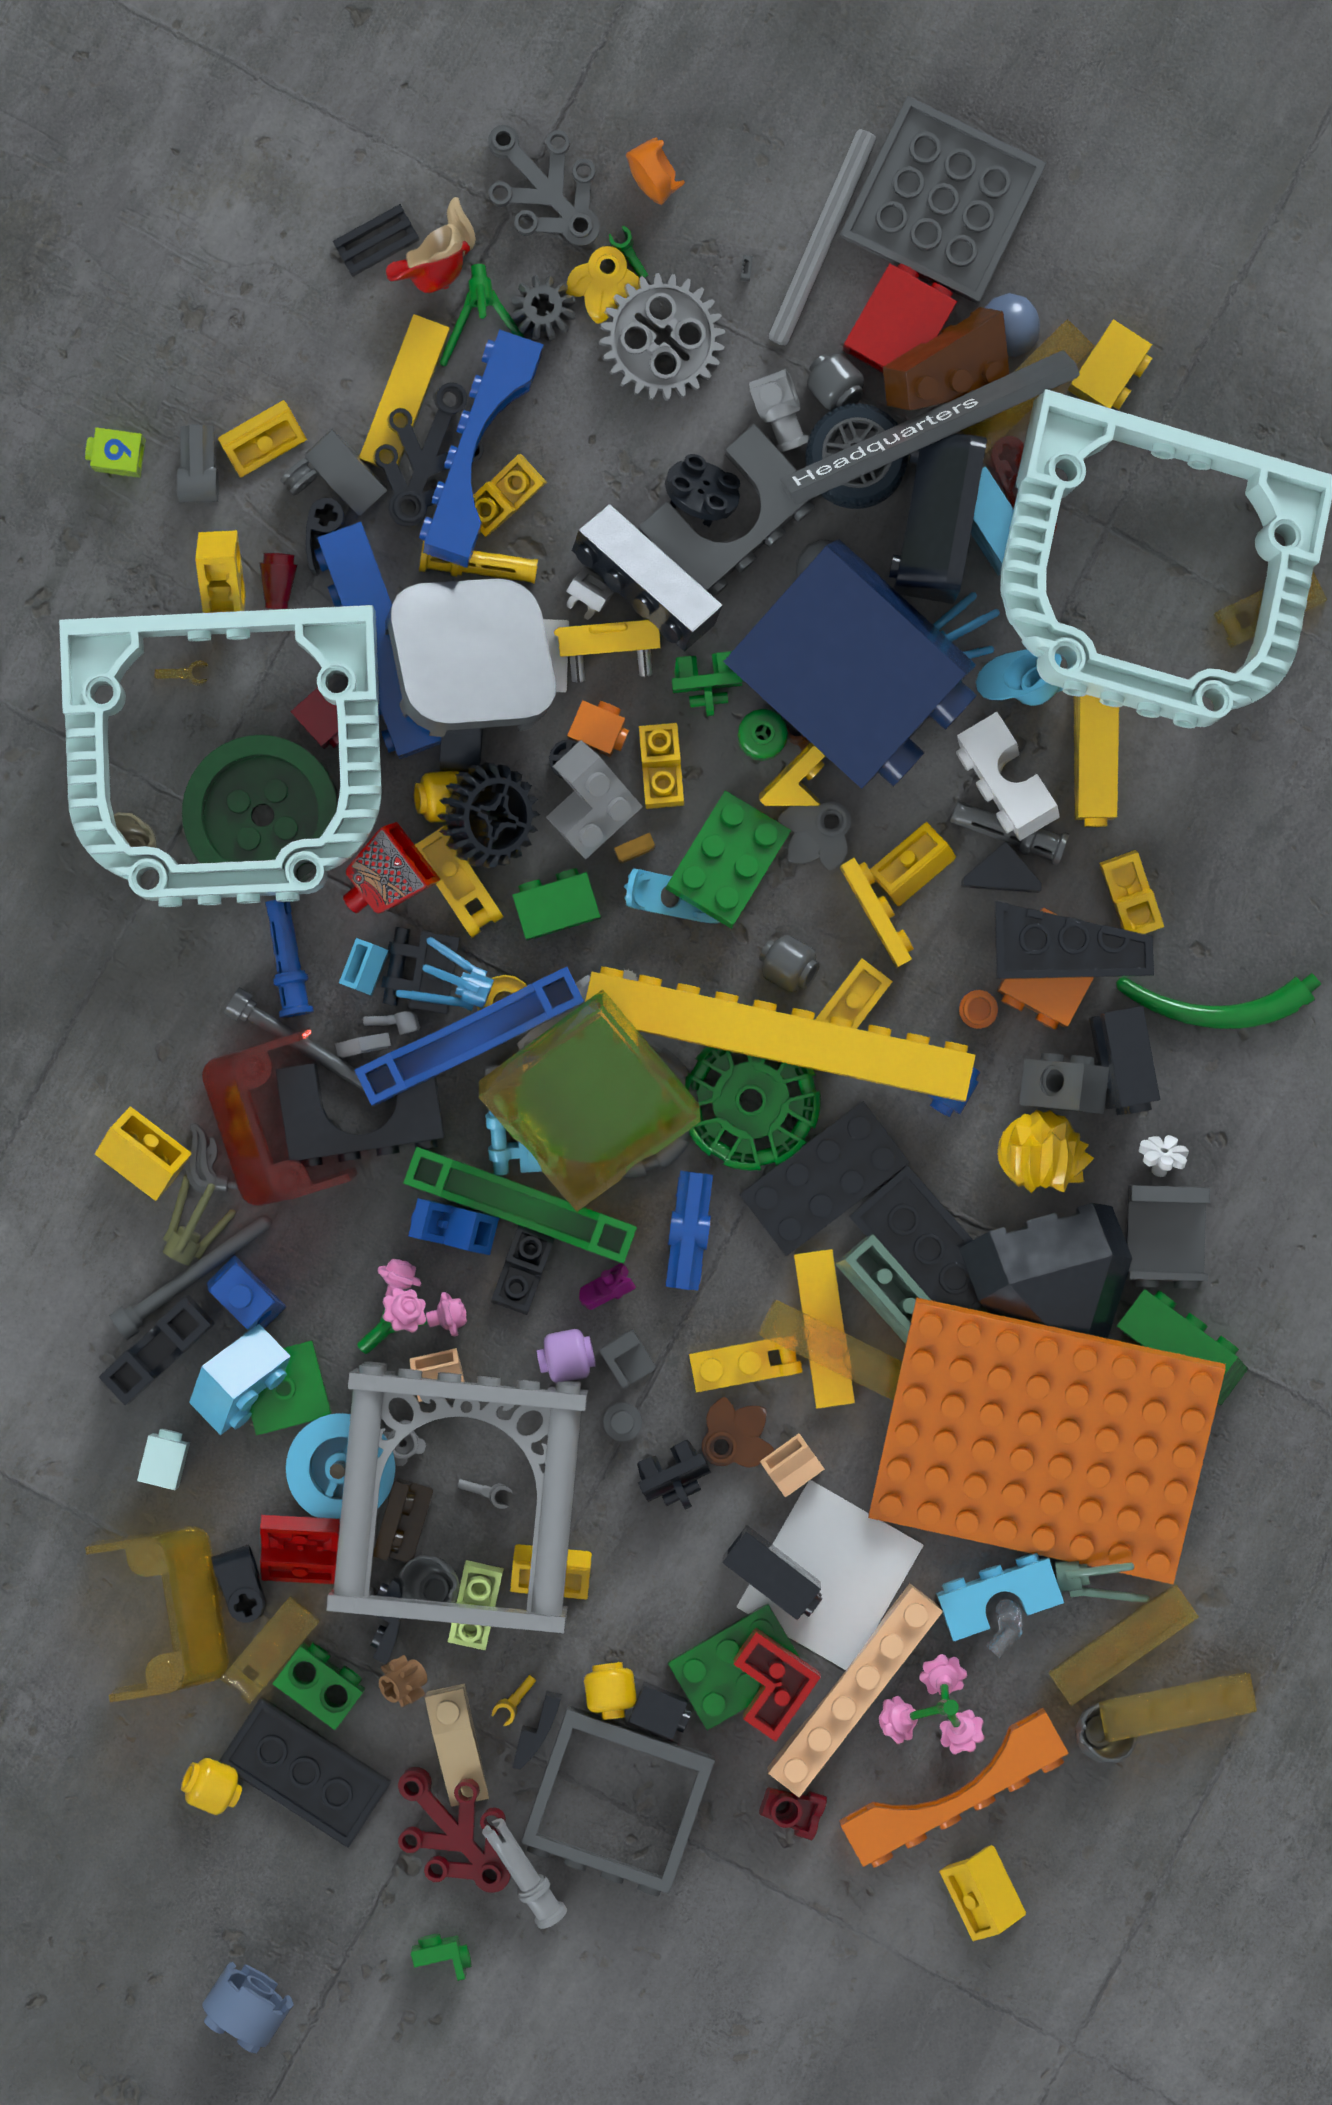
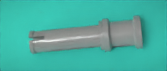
M504 1819L493 1820L491 1823L496 1828L499 1836L489 1825L485 1826L482 1834L487 1838L518 1885V1898L522 1903L528 1904L536 1916L534 1921L538 1928L545 1929L553 1926L565 1916L567 1912L564 1902H558L551 1892L549 1879L542 1874H537L506 1826Z

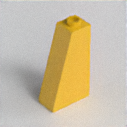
M1089 695L1083 697L1073 696L1075 820H1084V827L1108 826V820H1114L1117 817L1119 707L1103 705L1099 701L1100 698Z

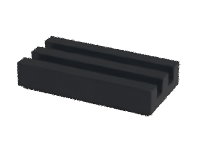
M399 204L335 239L333 243L351 276L354 277L420 239L409 218L406 216L404 209ZM399 218L400 222L346 251L345 246ZM406 230L408 235L356 264L351 260L386 239Z

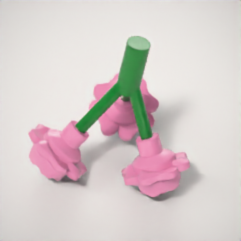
M392 1259L387 1266L378 1267V1273L388 1284L386 1297L383 1298L385 1308L380 1323L357 1343L358 1348L364 1354H369L391 1333L403 1330L414 1333L419 1326L427 1324L429 1327L441 1325L445 1330L450 1331L451 1336H458V1328L464 1326L467 1322L466 1309L460 1298L452 1299L448 1293L442 1292L437 1310L426 1312L425 1316V1301L418 1299L417 1293L412 1289L403 1291V1289L411 1288L412 1285H421L420 1279L415 1277L416 1266H412L407 1261Z
M940 1654L934 1660L923 1663L924 1671L920 1673L919 1679L926 1684L929 1694L939 1692L941 1695V1700L936 1706L916 1711L911 1704L905 1703L900 1696H895L892 1700H884L883 1710L879 1715V1724L881 1729H883L884 1735L892 1737L897 1744L903 1743L904 1740L912 1739L913 1728L916 1726L918 1719L936 1714L948 1717L949 1721H943L940 1724L942 1731L940 1741L944 1747L950 1746V1751L953 1754H958L962 1751L974 1752L976 1743L984 1740L982 1733L983 1719L975 1717L974 1712L970 1709L957 1713L959 1710L958 1703L955 1700H949L951 1692L963 1689V1679L967 1677V1671L960 1666L957 1657L947 1658L945 1655Z

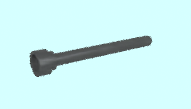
M240 987L238 988L223 1014L236 1022L238 1019L246 1022L248 1019L364 1091L354 1071L356 1068L256 1007L257 1002L251 999L253 995Z
M260 1216L135 1307L129 1305L124 1309L121 1306L109 1315L110 1319L122 1336L129 1340L140 1332L139 1327L144 1324L143 1319L269 1230L272 1225L271 1219L268 1216Z

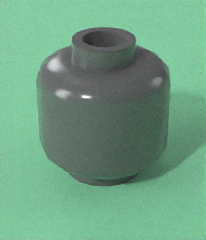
M837 353L831 356L823 354L811 364L809 368L811 373L807 380V387L826 409L831 411L839 406L857 404L864 394L862 389L864 386V376L844 354Z
M783 935L775 942L769 940L763 947L759 960L763 962V977L787 992H796L800 988H808L814 980L820 965L816 961L815 950L790 935Z

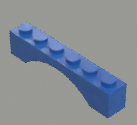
M500 329L495 341L488 339L481 360L487 363L483 377L476 375L469 393V397L475 399L470 412L466 410L462 412L456 431L462 434L458 447L451 445L444 464V468L450 469L445 483L438 481L431 502L437 505L433 519L426 516L419 535V539L425 541L423 553L468 568L481 528V520L474 504L471 486V468L475 451L484 432L495 417L511 402L530 391L542 356L544 344Z
M565 967L447 1027L381 1056L354 1071L371 1105L375 1106L585 1004L568 967Z

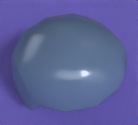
M1011 293L993 298L986 305L985 308L1003 311L1008 356L1017 357L1029 352L1039 340L1040 319L1034 305L1026 297Z

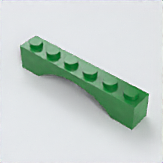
M420 1147L415 1149L403 1184L513 1222L623 1264L637 1226Z

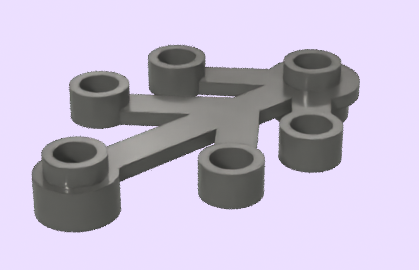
M508 125L495 127L488 137L490 151L498 158H509L536 189L512 188L507 183L498 181L489 188L491 203L497 207H504L508 204L552 206L562 218L536 217L532 211L523 210L514 219L517 232L524 236L532 235L534 232L563 234L570 244L579 247L593 243L600 232L599 219L590 210L591 182L595 178L594 164L588 159H580L572 167V175L577 182L575 204L573 207L563 196L565 153H567L570 147L568 135L564 131L555 130L547 137L546 144L550 152L549 177L547 178L519 146V136L514 128ZM501 134H507L510 136L511 141L506 146H500L496 142L497 137ZM555 137H561L566 143L563 148L555 149L551 146V141ZM580 166H588L591 170V174L586 178L579 177L576 172ZM496 189H505L508 192L507 197L501 201L496 200L493 197ZM530 217L534 222L533 226L529 229L521 228L519 226L520 219ZM577 220H584L587 222L588 228L584 232H577L573 228L574 223Z

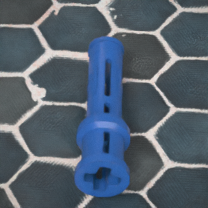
M267 901L265 905L269 917L277 974L274 975L275 979H273L274 986H278L282 1010L279 1011V1018L313 1013V1006L308 1003L305 986L308 974L305 973V970H301L290 902Z

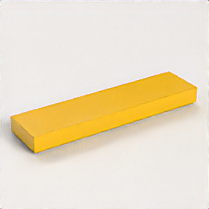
M413 314L360 453L361 461L377 466L373 459L374 452L381 445L388 444L397 450L398 460L396 463L399 466L404 448L397 432L389 428L388 416L395 409H406L412 416L411 426L412 428L414 427L449 335L450 327ZM397 413L393 417L395 426L399 428L405 427L407 420L403 414ZM386 449L381 450L379 453L381 462L385 464L391 463L392 453Z
M828 1249L794 1254L816 1409L855 1403L833 1250Z

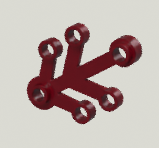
M421 1767L407 1769L398 1782L400 1794L409 1801H417L444 1833L425 1832L417 1827H407L399 1836V1847L406 1853H414L419 1848L459 1851L471 1862H448L442 1856H433L424 1867L425 1876L432 1882H440L445 1877L472 1879L485 1892L495 1893L503 1890L509 1883L511 1874L487 1838L485 1840V1852L474 1841L475 1803L480 1793L478 1783L473 1779L465 1778L455 1787L454 1796L459 1802V1820L457 1822L431 1793L432 1779L430 1774ZM407 1782H416L419 1786V1791H410L407 1787ZM461 1787H470L473 1791V1796H464L461 1792ZM489 1808L480 1819L481 1828L484 1829L486 1825H489L499 1836L496 1828L487 1822V1816L493 1815L498 1819H504L506 1822L505 1814L499 1808ZM411 1834L415 1836L417 1844L409 1845L405 1840V1835ZM431 1864H439L443 1868V1873L435 1874L431 1869ZM493 1869L497 1874V1879L491 1880L487 1878L485 1870Z

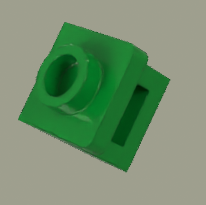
M440 1934L427 1935L419 1938L418 1945L412 1946L411 1949L414 1968L452 1959L457 1981L465 1980L467 1975L466 1968L472 1967L467 1944L460 1945L458 1935L441 1939Z

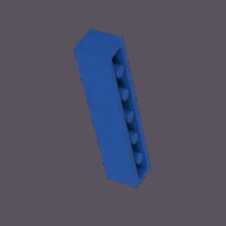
M358 522L317 537L321 548L315 549L314 552L321 571L329 570L334 584L327 587L334 606L373 605L376 611L379 681L378 710L379 716L383 714L388 728L381 731L388 752L396 751L399 759H403L441 745V737L429 736V730L417 725L409 716L404 718L399 703L402 695L390 635H385V620L392 607V603L362 523Z

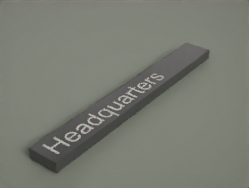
M1064 350L780 478L783 489L794 505L803 503L1038 396L1045 389L1051 390L1080 376L1077 365Z

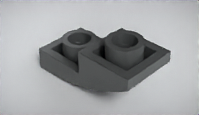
M333 428L304 454L305 458L323 479L359 516L387 491V486L360 460L359 454Z

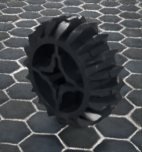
M488 762L481 764V766L472 765L468 767L467 773L460 772L455 774L457 784L450 783L446 785L451 794L450 798L439 800L446 806V813L442 812L438 815L441 820L446 821V826L439 832L445 836H450L446 846L449 849L456 850L455 856L460 860H467L470 865L477 867L481 865L485 868H494L497 865L505 866L510 864V858L522 857L520 846L528 847L532 845L527 835L528 833L538 831L534 825H531L532 818L540 816L531 807L538 799L533 795H527L532 785L521 781L523 774H520L518 771H510L507 765L498 764L496 766L494 763ZM480 792L478 799L474 803H472L476 795ZM480 810L489 811V816L495 817L497 820L488 819V815L481 813ZM505 828L502 835L498 838L500 831H502Z

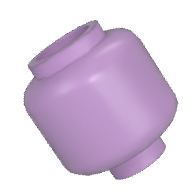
M578 1329L546 1335L544 1338V1349L537 1350L541 1373L549 1372L550 1378L555 1383L584 1379L588 1377L590 1367L596 1366L590 1336L584 1337L583 1333Z

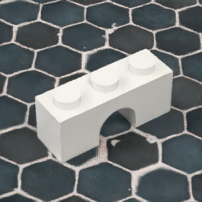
M998 712L957 735L960 749L956 751L959 760L967 771L973 768L980 778L976 785L987 802L993 799L1000 811L996 813V816L1007 834L1014 831L1019 841L1060 817L1056 802L1038 774L1019 783L1007 781L1001 776V771L1005 764L1020 754L1016 740Z

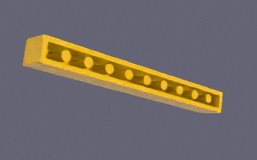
M601 966L600 973L591 972L584 1007L600 995H603L634 1031L956 1101H966L976 1056L967 1053V1045L945 1041L944 1048L929 1045L930 1038L926 1036L907 1033L906 1040L891 1037L892 1029L869 1025L868 1031L852 1028L854 1021L833 1016L830 1017L829 1023L814 1020V1012L792 1008L791 1015L776 1012L777 1004L754 1000L753 1006L738 1003L739 996L716 991L715 998L699 995V987L682 983L677 984L676 990L661 987L662 979L639 975L638 981L624 979V971Z

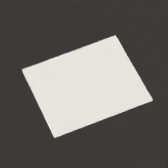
M809 1480L774 1540L773 1545L821 1581L820 1593L822 1594V1601L809 1617L803 1613L796 1620L749 1584L737 1608L750 1614L768 1603L789 1638L847 1670L876 1630L924 1545L883 1521L868 1518L869 1513L814 1481Z

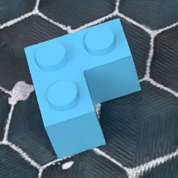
M258 1324L201 1367L189 1403L220 1435L231 1427L236 1430L251 1417L250 1409L257 1400L258 1394L266 1387L270 1390L276 1388L287 1376L285 1370L290 1355Z

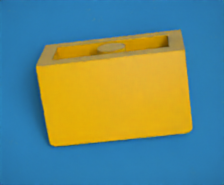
M993 1845L983 1848L969 1859L949 1864L939 1871L972 1941L998 1935L1026 1915V1911Z

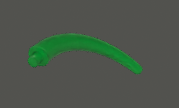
M1310 973L1302 981L1295 976L1278 990L1256 1000L1233 1005L1211 1006L1182 1002L1162 996L1126 977H1121L1116 982V988L1122 994L1155 1013L1182 1023L1216 1029L1250 1028L1286 1018L1298 1012L1302 1005H1309L1315 1001L1312 992L1321 985L1316 976Z

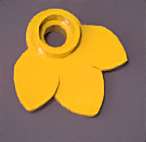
M602 246L591 254L588 263L576 266L571 271L567 279L568 289L566 294L575 297L584 296L589 316L595 323L600 324L609 318L604 313L606 308L617 309L618 307L613 300L614 295L617 294L626 299L628 296L625 292V285L629 283L638 290L639 277L627 269L626 258L619 249L613 246ZM604 259L614 261L615 269L612 272L605 273L600 269V264Z

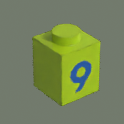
M95 427L94 437H88L85 459L91 461L90 466L95 472L141 478L146 439L140 433Z

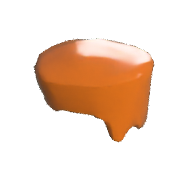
M655 137L628 151L626 158L632 176L639 188L655 203L662 205L685 182L684 180H674L676 172L662 149L664 141L658 140Z

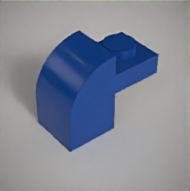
M418 1198L411 1217V1227L408 1236L490 1255L499 1217Z

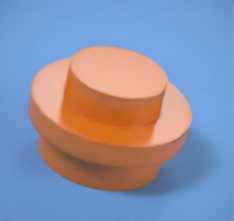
M974 990L962 998L959 1005V1014L967 1026L982 1029L995 1021L998 1014V1005L990 993L983 990Z

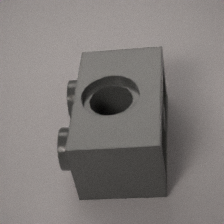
M1041 1053L1040 1060L1024 1059L1019 1105L1104 1114L1109 1067L1094 1065L1093 1057L1071 1055L1070 1062H1064V1055Z

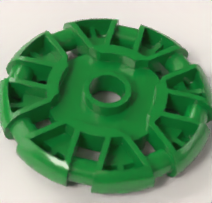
M706 1046L696 1056L697 1063L691 1073H688L685 1080L684 1092H689L691 1084L693 1090L697 1089L698 1102L690 1106V1108L697 1107L695 1122L691 1126L688 1125L689 1135L695 1144L707 1156L713 1154L723 1160L724 1163L722 1165L748 1171L761 1170L760 1166L774 1162L777 1166L796 1154L807 1143L804 1139L811 1127L815 1129L819 1119L821 1094L820 1090L816 1091L813 1076H816L814 1069L781 1063L776 1071L764 1064L766 1059L747 1055L748 1062L734 1065L731 1053L735 1052ZM711 1069L721 1074L715 1087L704 1082ZM798 1080L801 1095L790 1098L786 1083ZM754 1089L761 1094L762 1105L757 1111L748 1112L741 1107L739 1099L743 1091ZM712 1103L716 1118L704 1121L700 1106ZM787 1114L798 1119L791 1132L780 1127ZM724 1130L738 1137L732 1148L719 1141ZM768 1135L771 1147L756 1151L753 1139H760Z

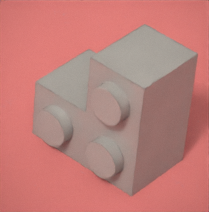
M582 740L553 765L574 791L546 818L566 841L587 859L643 806L606 763Z

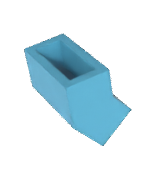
M356 938L339 983L372 996L389 950Z

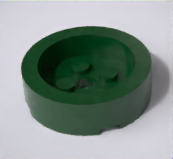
M270 735L240 737L213 750L201 761L191 775L182 803L184 833L193 854L200 863L275 860L281 849L291 842L320 838L337 812L339 796L325 768L312 754L298 744ZM259 805H268L274 811L273 821L267 826H258L252 819L253 811ZM309 862L301 864L296 872L298 881L305 882L311 878L317 871L316 866Z

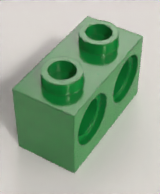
M303 1642L272 1684L332 1729L336 1730L364 1692L365 1687L360 1684L362 1678L345 1665L340 1670L328 1660L331 1655L321 1646L314 1642L308 1646ZM302 1661L310 1662L316 1669V1677L311 1681L299 1679L295 1672L296 1664ZM331 1685H341L347 1691V1701L342 1704L330 1702L326 1694L327 1688Z

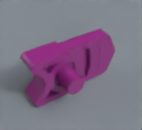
M619 1263L609 1270H604L600 1277L581 1287L579 1290L580 1303L587 1309L592 1310L613 1298L620 1299L623 1295L634 1290L636 1286L631 1278L627 1277L629 1271L625 1264Z

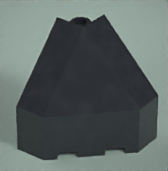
M1089 1203L1077 1207V1213L1070 1217L1058 1219L1056 1213L1028 1220L1025 1222L1024 1227L1006 1233L1005 1227L989 1231L959 1248L979 1302L992 1314L1108 1339L1133 1259L1113 1207Z

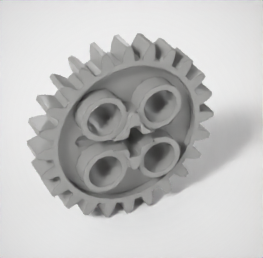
M656 273L652 285H649L642 276L639 278L638 290L629 283L625 285V292L628 296L626 299L620 295H614L613 300L619 307L618 309L606 308L604 312L612 319V322L601 323L600 329L608 332L609 336L600 339L599 345L608 346L611 351L607 352L602 359L603 361H615L616 364L609 373L611 375L619 372L624 374L620 384L622 387L630 381L635 383L634 395L639 394L644 387L648 389L649 400H653L657 391H662L664 400L668 401L673 389L683 398L686 394V384L695 391L700 388L697 376L706 380L710 379L711 374L707 370L706 365L717 367L720 363L717 358L712 356V353L724 350L725 346L715 342V338L724 335L725 330L714 328L713 324L720 320L722 315H710L708 310L715 301L712 299L702 303L700 298L704 289L701 287L694 293H691L689 291L690 279H687L679 287L676 286L675 274L670 276L667 284H663L660 274ZM656 300L666 302L670 309L669 317L663 320L654 318L649 310L650 303ZM641 314L658 332H662L664 329L670 332L667 338L668 341L689 356V360L684 361L665 342L660 346L654 342L657 335L647 326L638 322L635 319V315ZM686 325L696 328L699 333L698 343L694 345L683 343L679 336L680 328ZM629 330L640 331L644 335L645 345L640 349L628 347L624 339L625 333ZM667 355L671 357L675 365L674 371L671 374L664 375L655 369L654 359L657 356Z

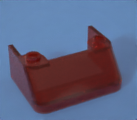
M310 1027L211 1059L203 1069V1082L240 1194L246 1202L255 1206L299 1198L349 1182L358 1174L356 1167L311 1181L306 1168L295 1160H284L274 1164L251 1097L250 1089L266 1083L272 1074V1062L268 1051L307 1038L312 1034Z

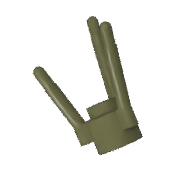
M186 1174L179 1190L169 1228L163 1238L167 1243L162 1252L170 1258L190 1266L194 1257L202 1258L207 1247L235 1216L236 1211L230 1209L200 1243L198 1242L201 1236L194 1232L215 1189V1185L210 1183L201 1196L187 1226H180L178 1229L190 1185Z

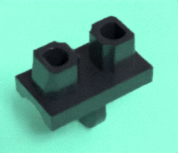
M684 1440L670 1448L677 1464L666 1470L662 1469L656 1455L637 1463L642 1480L638 1484L648 1502L662 1496L666 1506L680 1500L685 1510L692 1507L688 1496L701 1491L697 1479L710 1474L711 1471L702 1453L698 1454L689 1440Z

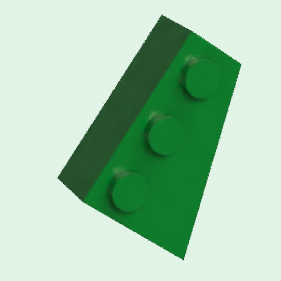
M1144 1289L1117 1327L1140 1346L1225 1364V1374L1218 1398V1404L1221 1406L1248 1370L1247 1366L1235 1355L1239 1349L1221 1335L1215 1341L1204 1333L1208 1326L1191 1313H1188L1185 1318L1173 1310L1177 1303L1158 1290L1155 1295H1152Z

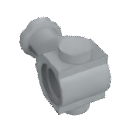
M787 369L749 382L750 392L757 412L764 423H771L778 442L776 448L779 452H784L807 443L809 437L808 435H803L796 416V412L800 410L798 395Z

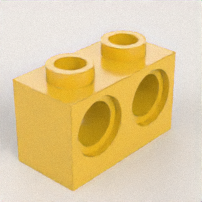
M237 530L198 532L195 562L203 613L244 611L246 591Z

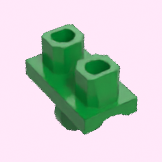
M732 651L712 654L713 674L698 675L696 656L676 657L675 678H672L673 694L704 691L703 695L689 696L690 708L705 706L706 716H714V705L727 704L728 693H712V690L742 686V679L723 662Z

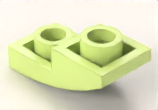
M466 1560L456 1603L495 1607L504 1568ZM452 1623L448 1642L486 1651L491 1626Z

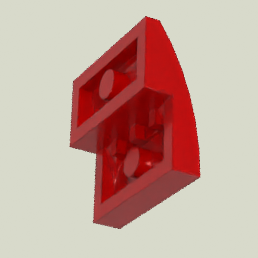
M261 1515L260 1535L262 1548L260 1567L262 1581L334 1584L340 1519Z

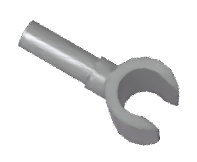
M404 1011L388 1016H364L363 1018L364 1026L397 1024L400 1035L420 1030L417 1015L412 1011Z
M460 1479L457 1486L459 1489L489 1498L490 1502L499 1509H505L508 1505L495 1501L496 1492L506 1490L513 1493L508 1486L501 1483L490 1487Z

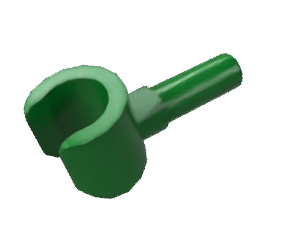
M621 226L625 236L628 238L622 244L616 243L611 234H609L611 246L619 249L624 254L638 277H648V273L633 249L634 241L631 231L627 227Z

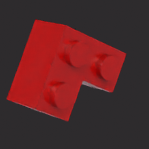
M755 1627L733 1659L735 1666L762 1684V1687L744 1711L743 1720L776 1742L815 1687L821 1675L814 1667Z

